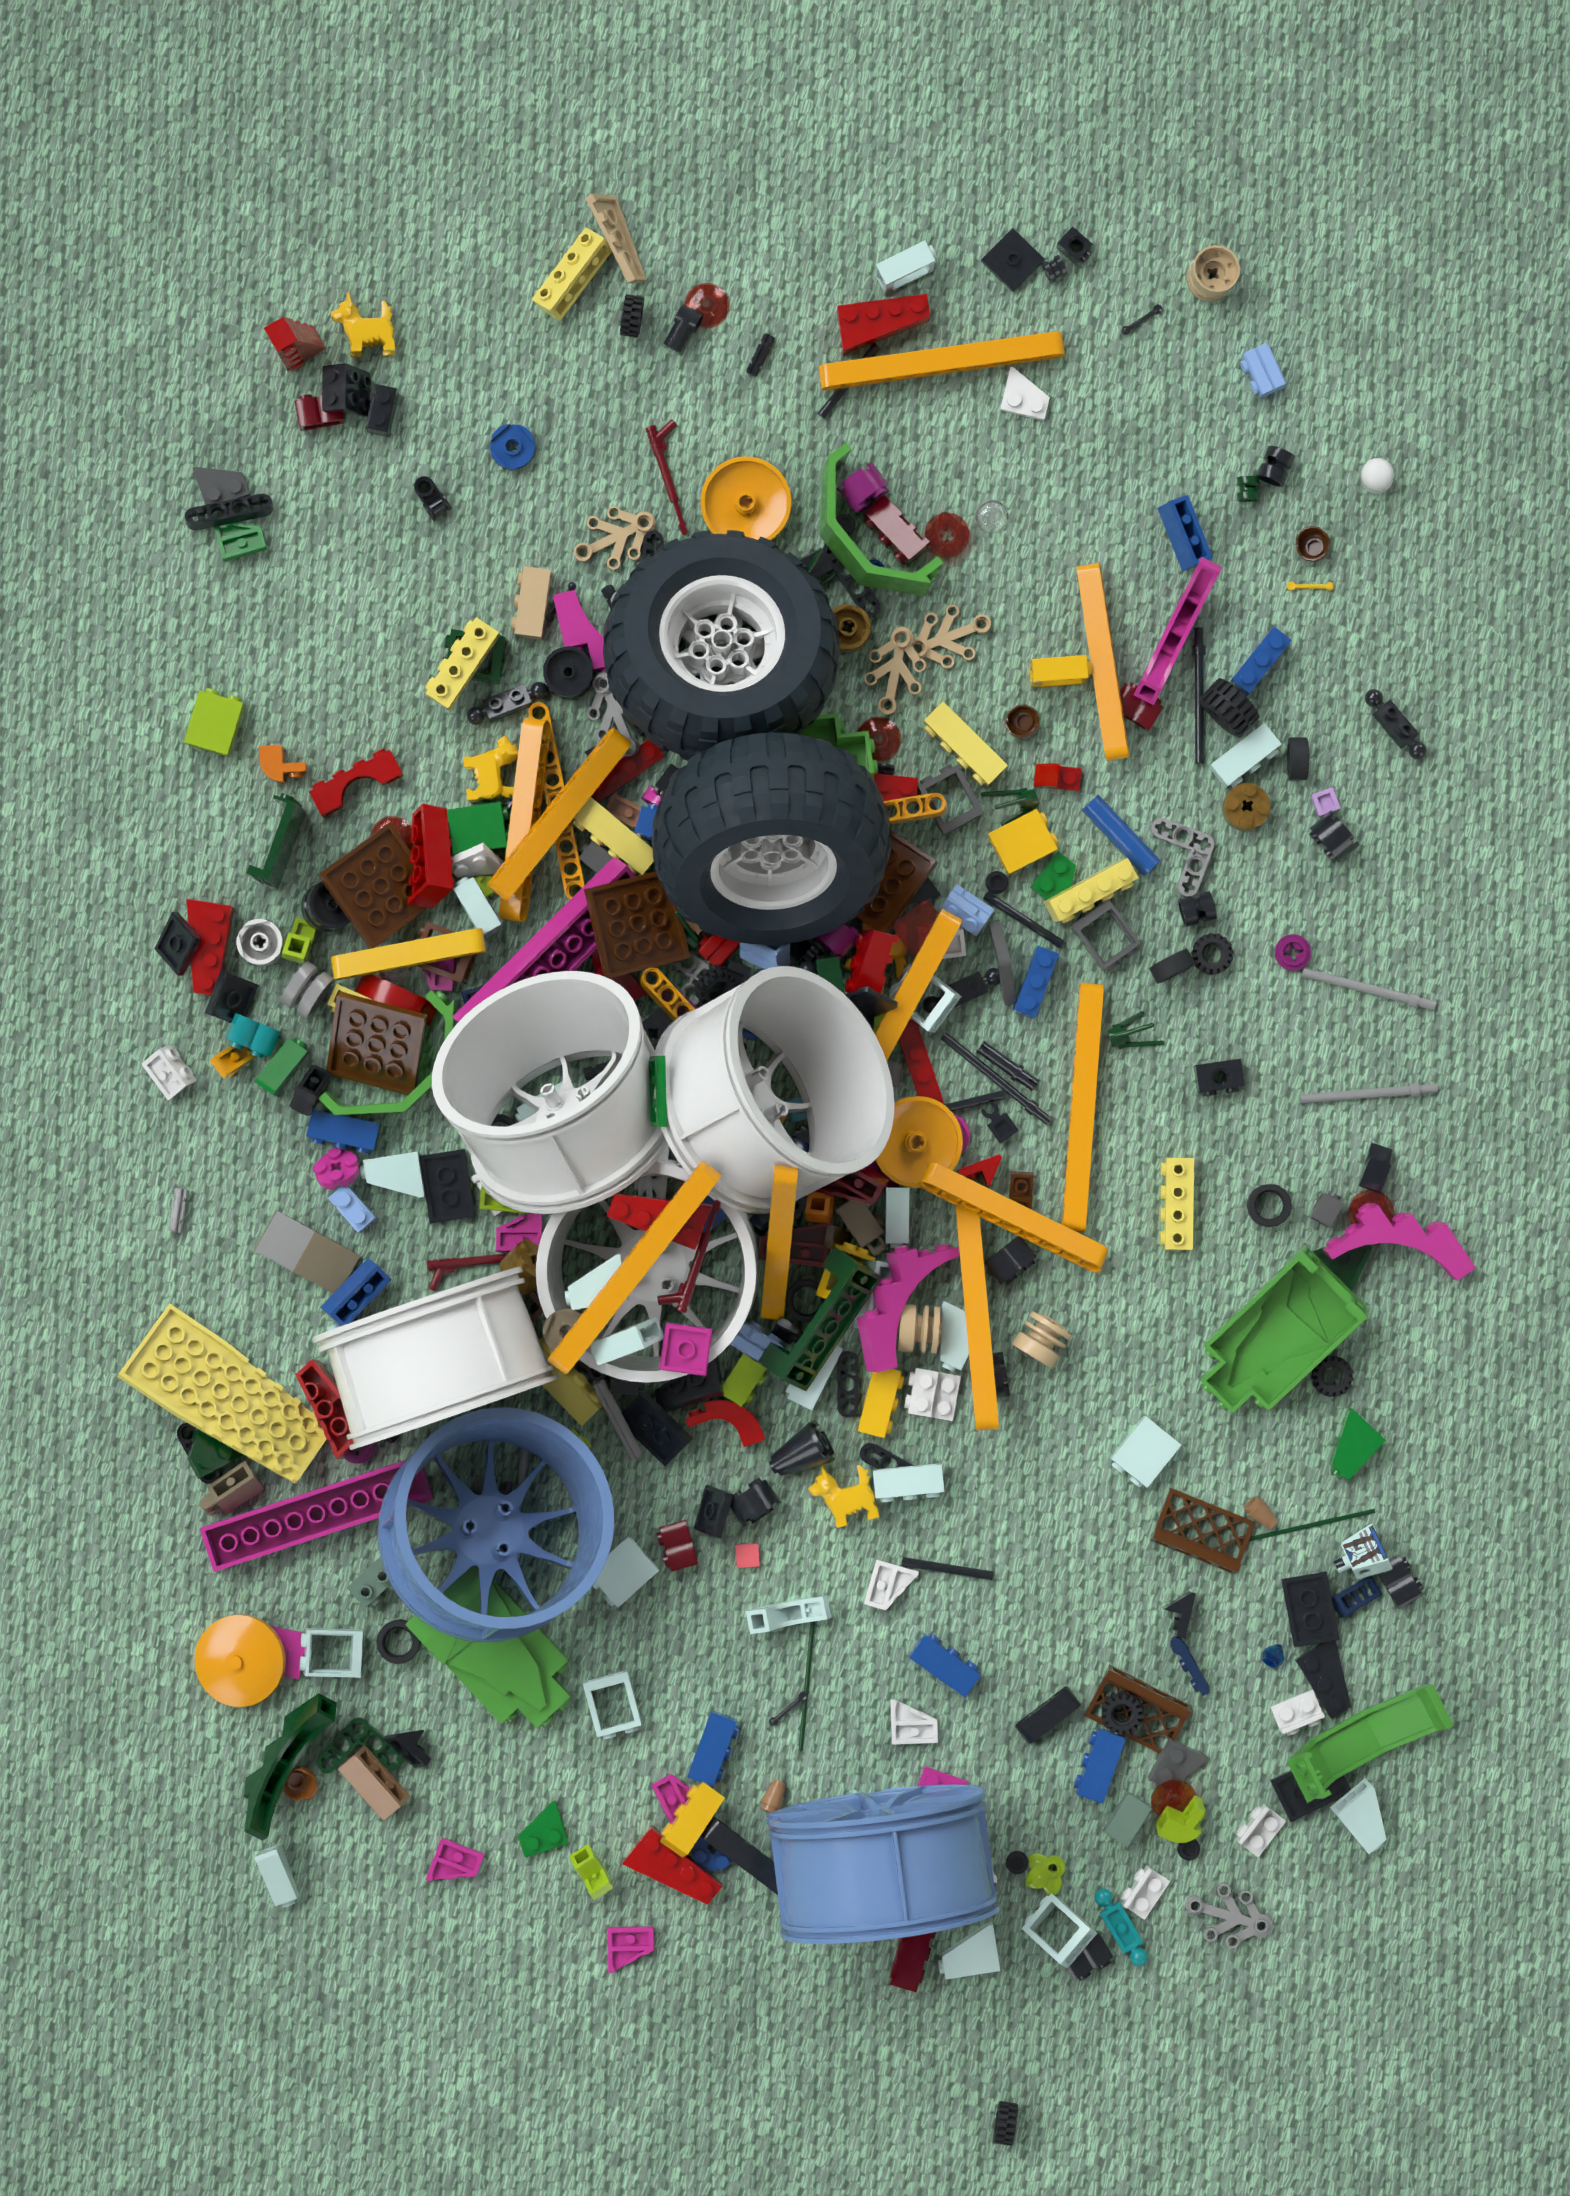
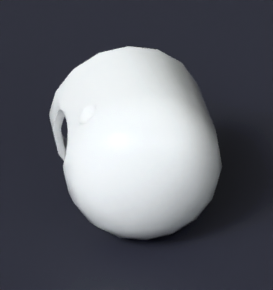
M1373 458L1363 466L1361 483L1368 492L1381 494L1386 492L1393 483L1394 470L1387 460Z

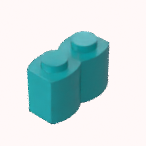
M235 1013L225 1039L230 1040V1046L240 1050L243 1049V1046L250 1048V1054L259 1058H263L264 1055L270 1057L280 1031Z

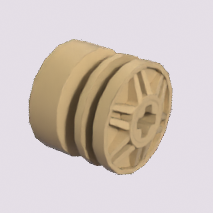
M1212 245L1204 248L1197 254L1187 270L1186 281L1189 290L1202 301L1213 302L1222 299L1229 293L1240 275L1238 258L1231 250L1224 246ZM1213 273L1215 276L1210 280L1208 276Z
M905 1304L898 1326L897 1351L913 1352L915 1342L920 1343L921 1353H925L926 1343H930V1354H936L942 1336L940 1306H934L933 1316H929L928 1305L924 1306L922 1315H917L916 1304Z
M1031 1311L1029 1316L1036 1320L1037 1323L1034 1326L1025 1321V1326L1031 1330L1030 1334L1018 1332L1012 1345L1052 1369L1060 1357L1053 1350V1347L1058 1346L1065 1349L1066 1345L1058 1339L1061 1336L1070 1341L1072 1335L1066 1331L1064 1326L1048 1316Z

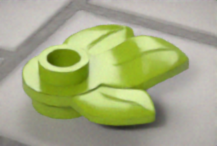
M1041 1853L1030 1855L1028 1857V1866L1031 1870L1026 1876L1025 1885L1032 1889L1043 1887L1047 1896L1051 1893L1056 1895L1062 1887L1061 1876L1065 1872V1862L1056 1855L1048 1857ZM1051 1864L1057 1866L1056 1871L1050 1869Z

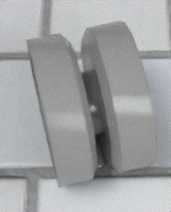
M308 961L292 977L280 999V1002L290 1009L298 1004L297 1014L306 1020L315 1013L334 983V978L325 972L316 977L318 968Z

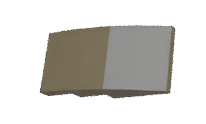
M277 1210L254 1251L332 1293L348 1279L360 1257L359 1254Z

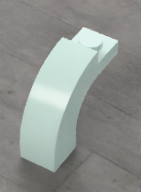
M827 1595L800 1598L746 1611L750 1634L769 1632L790 1625L831 1618Z

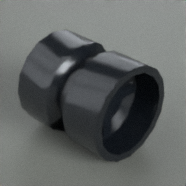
M1268 446L1263 458L1266 462L1261 463L1256 476L1260 477V480L1276 487H1283L1288 476L1286 470L1291 469L1295 455L1285 449Z
M1210 891L1197 894L1196 898L1188 896L1178 899L1179 910L1185 927L1197 925L1199 920L1208 922L1217 919L1216 908Z

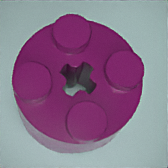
M873 462L867 464L868 468L865 471L860 468L841 483L843 488H836L852 512L860 511L861 513L872 505L869 501L876 498L879 499L889 492L887 488L889 484Z
M843 924L831 932L812 938V940L822 943L824 945L823 950L827 954L832 951L836 954L835 957L839 956V961H841L854 947L856 937L860 933L852 926L847 927Z

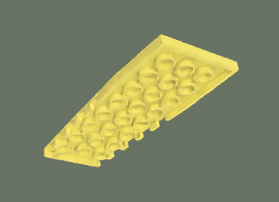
M170 1303L117 1376L174 1416L293 1483L298 1482L326 1441L323 1428L319 1420H317L314 1411L308 1410L297 1397L293 1398L284 1391L282 1385L278 1382L274 1383L266 1376L263 1370L257 1369L249 1363V1359L228 1342Z

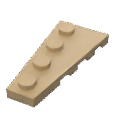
M591 194L585 197L627 282L639 284L646 281L644 270L617 196Z

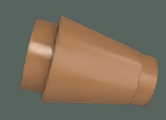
M1255 1496L1244 1507L1248 1517L1268 1529L1273 1528L1278 1522V1519L1262 1498L1259 1499Z
M773 1779L760 1801L762 1803L760 1809L770 1813L782 1809L786 1783Z

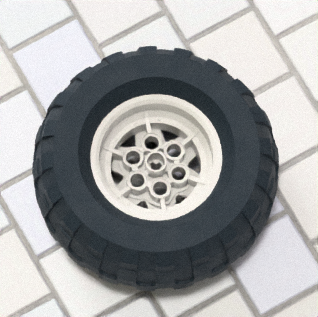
M710 530L695 532L688 539L669 541L659 548L652 557L648 555L630 573L629 579L616 592L604 626L603 658L608 685L614 699L621 706L624 716L641 733L644 732L648 736V740L665 752L672 751L679 754L686 761L697 753L707 750L720 742L741 736L759 733H792L801 735L803 729L808 725L810 726L819 717L835 685L840 653L838 622L829 605V598L823 587L814 576H810L806 566L791 552L786 554L779 549L775 542L761 536L758 540L746 537L742 531L727 530V534H711ZM718 614L714 623L706 619L701 620L703 617ZM742 620L750 624L756 632L742 628ZM723 625H729L732 628L730 630H724L721 627ZM701 631H707L710 634L708 636H702L699 633ZM681 638H683L690 647L679 652V643ZM744 639L749 643L742 645L738 641ZM703 652L705 655L697 657L694 653ZM763 656V659L759 667L757 668L752 660ZM736 660H740L744 664L737 666L733 664V662ZM714 666H718L722 670L719 672H714L711 670V668Z
M792 733L746 735L720 742L707 750L697 753L688 760L686 766L677 769L669 779V786L663 790L661 801L657 806L653 819V859L657 876L670 903L677 906L678 913L685 920L699 925V929L724 939L754 945H779L801 942L839 928L845 922L858 916L864 910V905L876 897L891 852L889 814L883 802V797L866 767L858 765L856 757L846 750L835 748L825 740Z

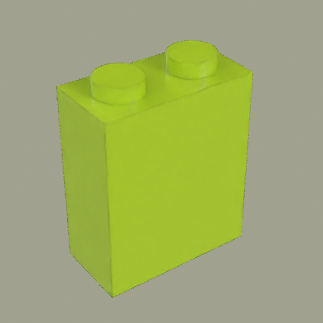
M213 689L199 690L184 743L230 757L246 705L241 702V698L233 695H228L225 698L219 696L220 692Z

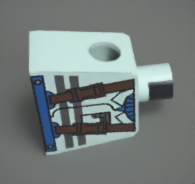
M1372 1524L1343 1541L1341 1546L1346 1555L1334 1560L1339 1573L1352 1568L1357 1579L1393 1569Z

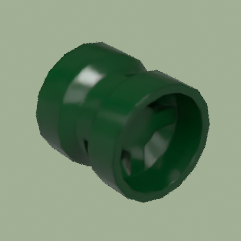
M1237 477V486L1239 487V492L1237 493L1238 502H1257L1260 500V493L1257 491L1260 477Z

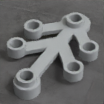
M606 672L598 673L593 680V688L596 694L592 707L587 712L589 719L599 720L602 718L603 710L601 705L604 698L608 706L601 727L596 732L597 739L601 740L603 738V730L606 733L610 730L614 718L619 732L634 745V749L631 750L629 748L624 755H635L640 748L637 739L632 738L622 715L623 710L610 691ZM604 679L607 681V687L603 686ZM594 709H595V710L597 711V713H598L597 717H594V715H593V710H594Z
M1227 1883L1218 1884L1216 1891L1223 1898L1229 1910L1203 1903V1900L1197 1895H1191L1185 1901L1187 1911L1193 1915L1202 1912L1225 1919V1921L1214 1927L1204 1929L1203 1936L1208 1942L1215 1941L1218 1935L1238 1924L1248 1927L1237 1934H1228L1226 1936L1225 1943L1231 1949L1237 1948L1241 1941L1252 1935L1265 1937L1272 1930L1271 1919L1267 1915L1259 1913L1253 1902V1895L1247 1889L1241 1890L1238 1898L1241 1903L1246 1905L1251 1917L1241 1914L1231 1895V1888ZM1222 1886L1228 1888L1226 1894L1220 1893L1219 1890ZM1244 1893L1250 1895L1247 1901H1243L1241 1898ZM1196 1901L1199 1903V1907L1194 1910L1191 1908V1904ZM1259 1922H1264V1929H1257V1924ZM1212 1930L1215 1934L1213 1938H1207L1206 1933ZM1231 1937L1236 1938L1234 1945L1228 1943Z

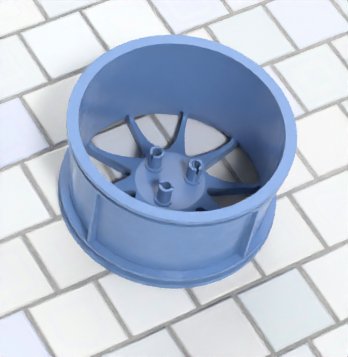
M488 1408L477 1410L457 1417L437 1429L402 1464L394 1475L383 1498L379 1514L378 1544L380 1557L388 1580L397 1596L415 1616L439 1632L466 1641L499 1642L511 1640L539 1629L556 1616L568 1610L595 1583L605 1566L613 1540L614 1507L608 1481L595 1456L565 1426L539 1413L524 1409ZM487 1441L485 1476L481 1495L474 1494L451 1472L441 1457L442 1452L464 1443ZM495 1441L521 1447L542 1459L524 1482L508 1495H503L499 1492L494 1477L493 1448ZM433 1458L459 1500L457 1508H436L408 1499L413 1479ZM547 1463L565 1484L574 1507L555 1512H520L519 1506L528 1488L542 1467ZM406 1506L450 1525L452 1531L421 1547L411 1549L406 1527ZM572 1513L577 1514L579 1538L574 1562L566 1561L541 1549L528 1536L529 1529L541 1522ZM436 1550H453L457 1554V1559L449 1575L437 1590L422 1572L414 1556ZM519 1553L537 1557L571 1570L561 1588L541 1607L536 1603L528 1590L517 1560ZM471 1566H477L479 1570L480 1613L459 1606L442 1594L446 1588ZM502 1569L510 1576L533 1612L519 1617H494L487 1615L489 1588L497 1570Z
M951 1784L891 1788L880 1792H860L808 1801L768 1814L766 1816V1823L770 1826L768 1830L771 1837L781 1916V1938L789 1942L804 1944L879 1941L957 1928L997 1914L1000 1911V1903L997 1901L998 1896L994 1886L985 1816L986 1802L983 1800L986 1797L985 1789L974 1785Z

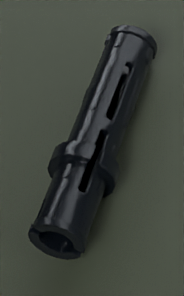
M985 1040L976 1052L1011 1076L1012 1081H1018L1031 1092L1040 1081L1024 1070L1023 1065H1017Z

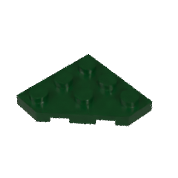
M1364 1245L1349 1250L1333 1260L1328 1258L1322 1249L1325 1247L1312 1251L1353 1291L1373 1247Z
M196 1428L192 1448L187 1459L199 1479L242 1457L243 1454Z

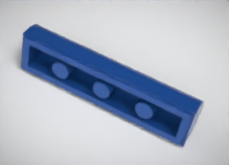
M1099 794L1082 809V812L1129 859L1131 864L1143 876L1161 861Z

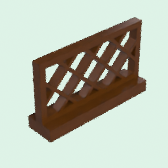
M1170 1488L1149 1540L1229 1573L1236 1574L1240 1569L1241 1560L1256 1522ZM1173 1495L1182 1498L1185 1505L1184 1508L1173 1511L1170 1504ZM1195 1505L1202 1506L1206 1516L1195 1520L1190 1507ZM1169 1508L1170 1514L1166 1515L1167 1509ZM1208 1509H1210V1510H1212V1511H1215V1512H1213V1513L1210 1514L1209 1511H1208ZM1187 1510L1192 1522L1180 1526L1175 1514ZM1220 1513L1224 1515L1227 1524L1216 1529L1211 1516ZM1170 1516L1173 1517L1177 1526L1172 1531L1161 1528L1163 1520ZM1208 1518L1213 1531L1202 1535L1197 1522ZM1238 1522L1249 1525L1246 1534L1237 1537L1232 1526ZM1193 1524L1198 1537L1190 1540L1185 1538L1182 1529ZM1229 1527L1234 1539L1223 1544L1218 1531ZM1214 1533L1219 1546L1215 1548L1207 1547L1203 1537ZM1200 1539L1202 1544L1197 1543L1195 1541ZM1236 1542L1239 1548L1237 1558L1229 1556L1224 1546Z
M1109 1664L1084 1716L1105 1726L1102 1716H1097L1091 1713L1095 1705L1105 1702L1103 1688L1108 1682L1116 1686L1117 1692L1120 1689L1129 1691L1130 1694H1135L1138 1700L1146 1701L1141 1703L1142 1707L1148 1705L1156 1706L1159 1715L1146 1718L1143 1709L1141 1724L1145 1723L1148 1735L1139 1737L1135 1735L1133 1730L1128 1735L1126 1733H1122V1735L1160 1754L1163 1749L1155 1745L1153 1737L1166 1734L1167 1739L1175 1740L1185 1720L1188 1719L1191 1713V1705ZM1122 1705L1123 1709L1113 1712L1114 1716L1125 1713L1126 1719H1128V1712L1131 1710L1129 1707L1126 1708L1125 1705ZM1173 1715L1180 1719L1177 1726L1167 1729L1164 1717ZM1161 1718L1164 1730L1151 1733L1148 1722Z

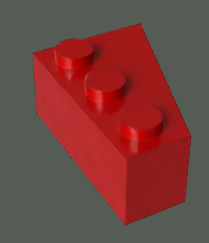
M861 930V934L857 935L855 947H857L856 955L852 957L850 962L851 977L847 979L845 984V992L847 994L861 987H870L881 994L886 980V976H884L886 965L891 963L893 956L889 954L893 942L898 943L899 936L876 930Z

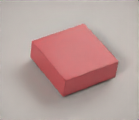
M758 1543L735 1545L737 1568L760 1566Z

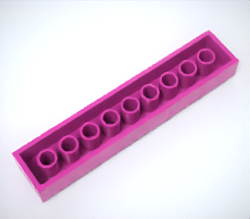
M613 857L452 1018L458 1023L468 1012L486 998L524 979L552 972L575 971L597 949L584 889L635 877L631 869L625 863Z
M406 1460L199 1528L213 1572L379 1518L387 1488L394 1475ZM425 1466L413 1479L408 1494V1499L419 1503L435 1498Z

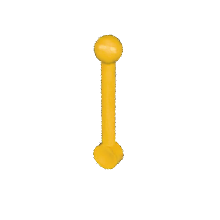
M1289 582L1287 589L1289 591L1294 589H1327L1332 591L1334 584L1332 582L1327 584H1295L1294 582Z

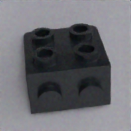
M346 363L322 366V411L326 413L349 411L362 417H368L371 404V377L369 372Z
M861 987L852 993L845 994L861 1012L873 1031L875 1017L897 1008L898 1005L897 1001L887 995L874 991L870 987Z

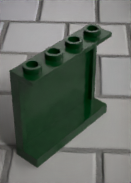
M281 793L280 797L273 796L285 809L264 868L260 869L249 865L246 872L257 882L277 889L280 887L306 814L301 808L302 805L294 797Z

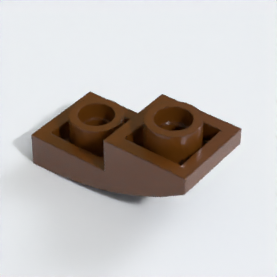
M1011 1171L1009 1199L1032 1210L1033 1172Z

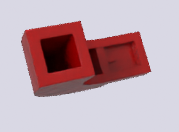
M372 974L362 976L355 989V992L374 1001L427 1014L426 1025L430 1026L437 1011L432 1003L425 998Z
M722 1399L704 1402L705 1412H702L700 1408L688 1412L689 1417L685 1418L688 1427L712 1419L726 1420L737 1429L743 1447L765 1440L762 1428L755 1416L748 1409L739 1406L733 1401Z

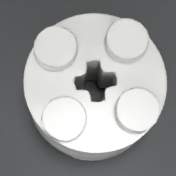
M254 919L242 927L238 933L236 944L240 955L246 961L256 966H269L282 957L285 938L280 928L272 922L264 919ZM260 937L263 940H266V943L263 944V948L256 945V943L259 942Z

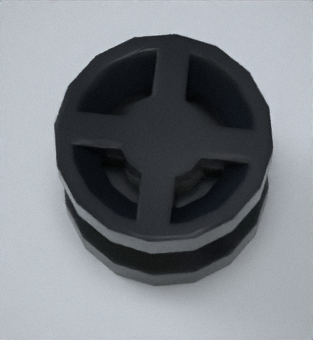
M1059 255L1054 256L1053 260L1049 262L1044 261L1041 263L1043 271L1051 284L1056 282L1058 277L1068 275L1065 264Z

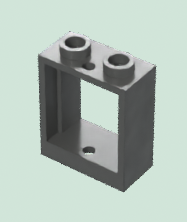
M951 764L939 770L940 775L934 778L929 775L920 780L921 785L917 789L920 795L928 794L926 789L955 774L965 791L973 809L947 823H944L941 816L933 817L943 836L984 814L958 765L952 767ZM932 801L931 806H930L931 809L937 810V808L935 807V805H934V803H933V801Z
M1109 899L1071 926V929L1101 971L1107 968L1110 972L1120 964L1118 960L1124 955L1129 958L1139 951L1137 946L1141 944ZM1106 912H1109L1131 944L1104 962L1084 935L1082 929Z

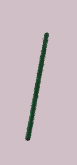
M1375 1509L1251 1536L1248 1542L1373 1514Z
M815 1621L810 1622L804 1685V1692L807 1695L809 1691ZM808 1698L803 1701L798 1751H803Z

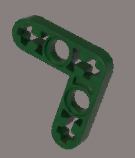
M357 1717L349 1722L319 1756L317 1767L323 1773L333 1772L358 1743L362 1747L365 1745L384 1767L391 1770L397 1769L402 1764L403 1757L383 1740L384 1736L367 1720ZM361 1722L364 1725L362 1727L364 1732H357L353 1737L357 1739L354 1743L352 1738L344 1733L348 1731L350 1734L355 1728L353 1723L359 1724ZM372 1737L381 1739L382 1746L380 1749L374 1750L369 1746V1740ZM346 1739L350 1745L349 1749L344 1752L338 1750V1740ZM386 1745L390 1747L387 1750L390 1755L394 1753L398 1755L396 1758L397 1764L394 1762L389 1764L387 1762L389 1758L385 1754L382 1757L378 1755L384 1750ZM332 1748L342 1758L339 1760L336 1756L331 1762L333 1767L327 1766L324 1768L322 1766L324 1764L322 1758L328 1759L333 1754L329 1751Z

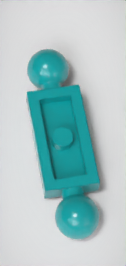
M1105 1888L1099 1889L1095 1893L1094 1899L1097 1905L1105 1908V1910L1100 1912V1915L1123 1954L1128 1951L1131 1952V1963L1137 1967L1144 1966L1148 1961V1954L1144 1949L1138 1947L1143 1941L1120 1902L1112 1904V1893Z

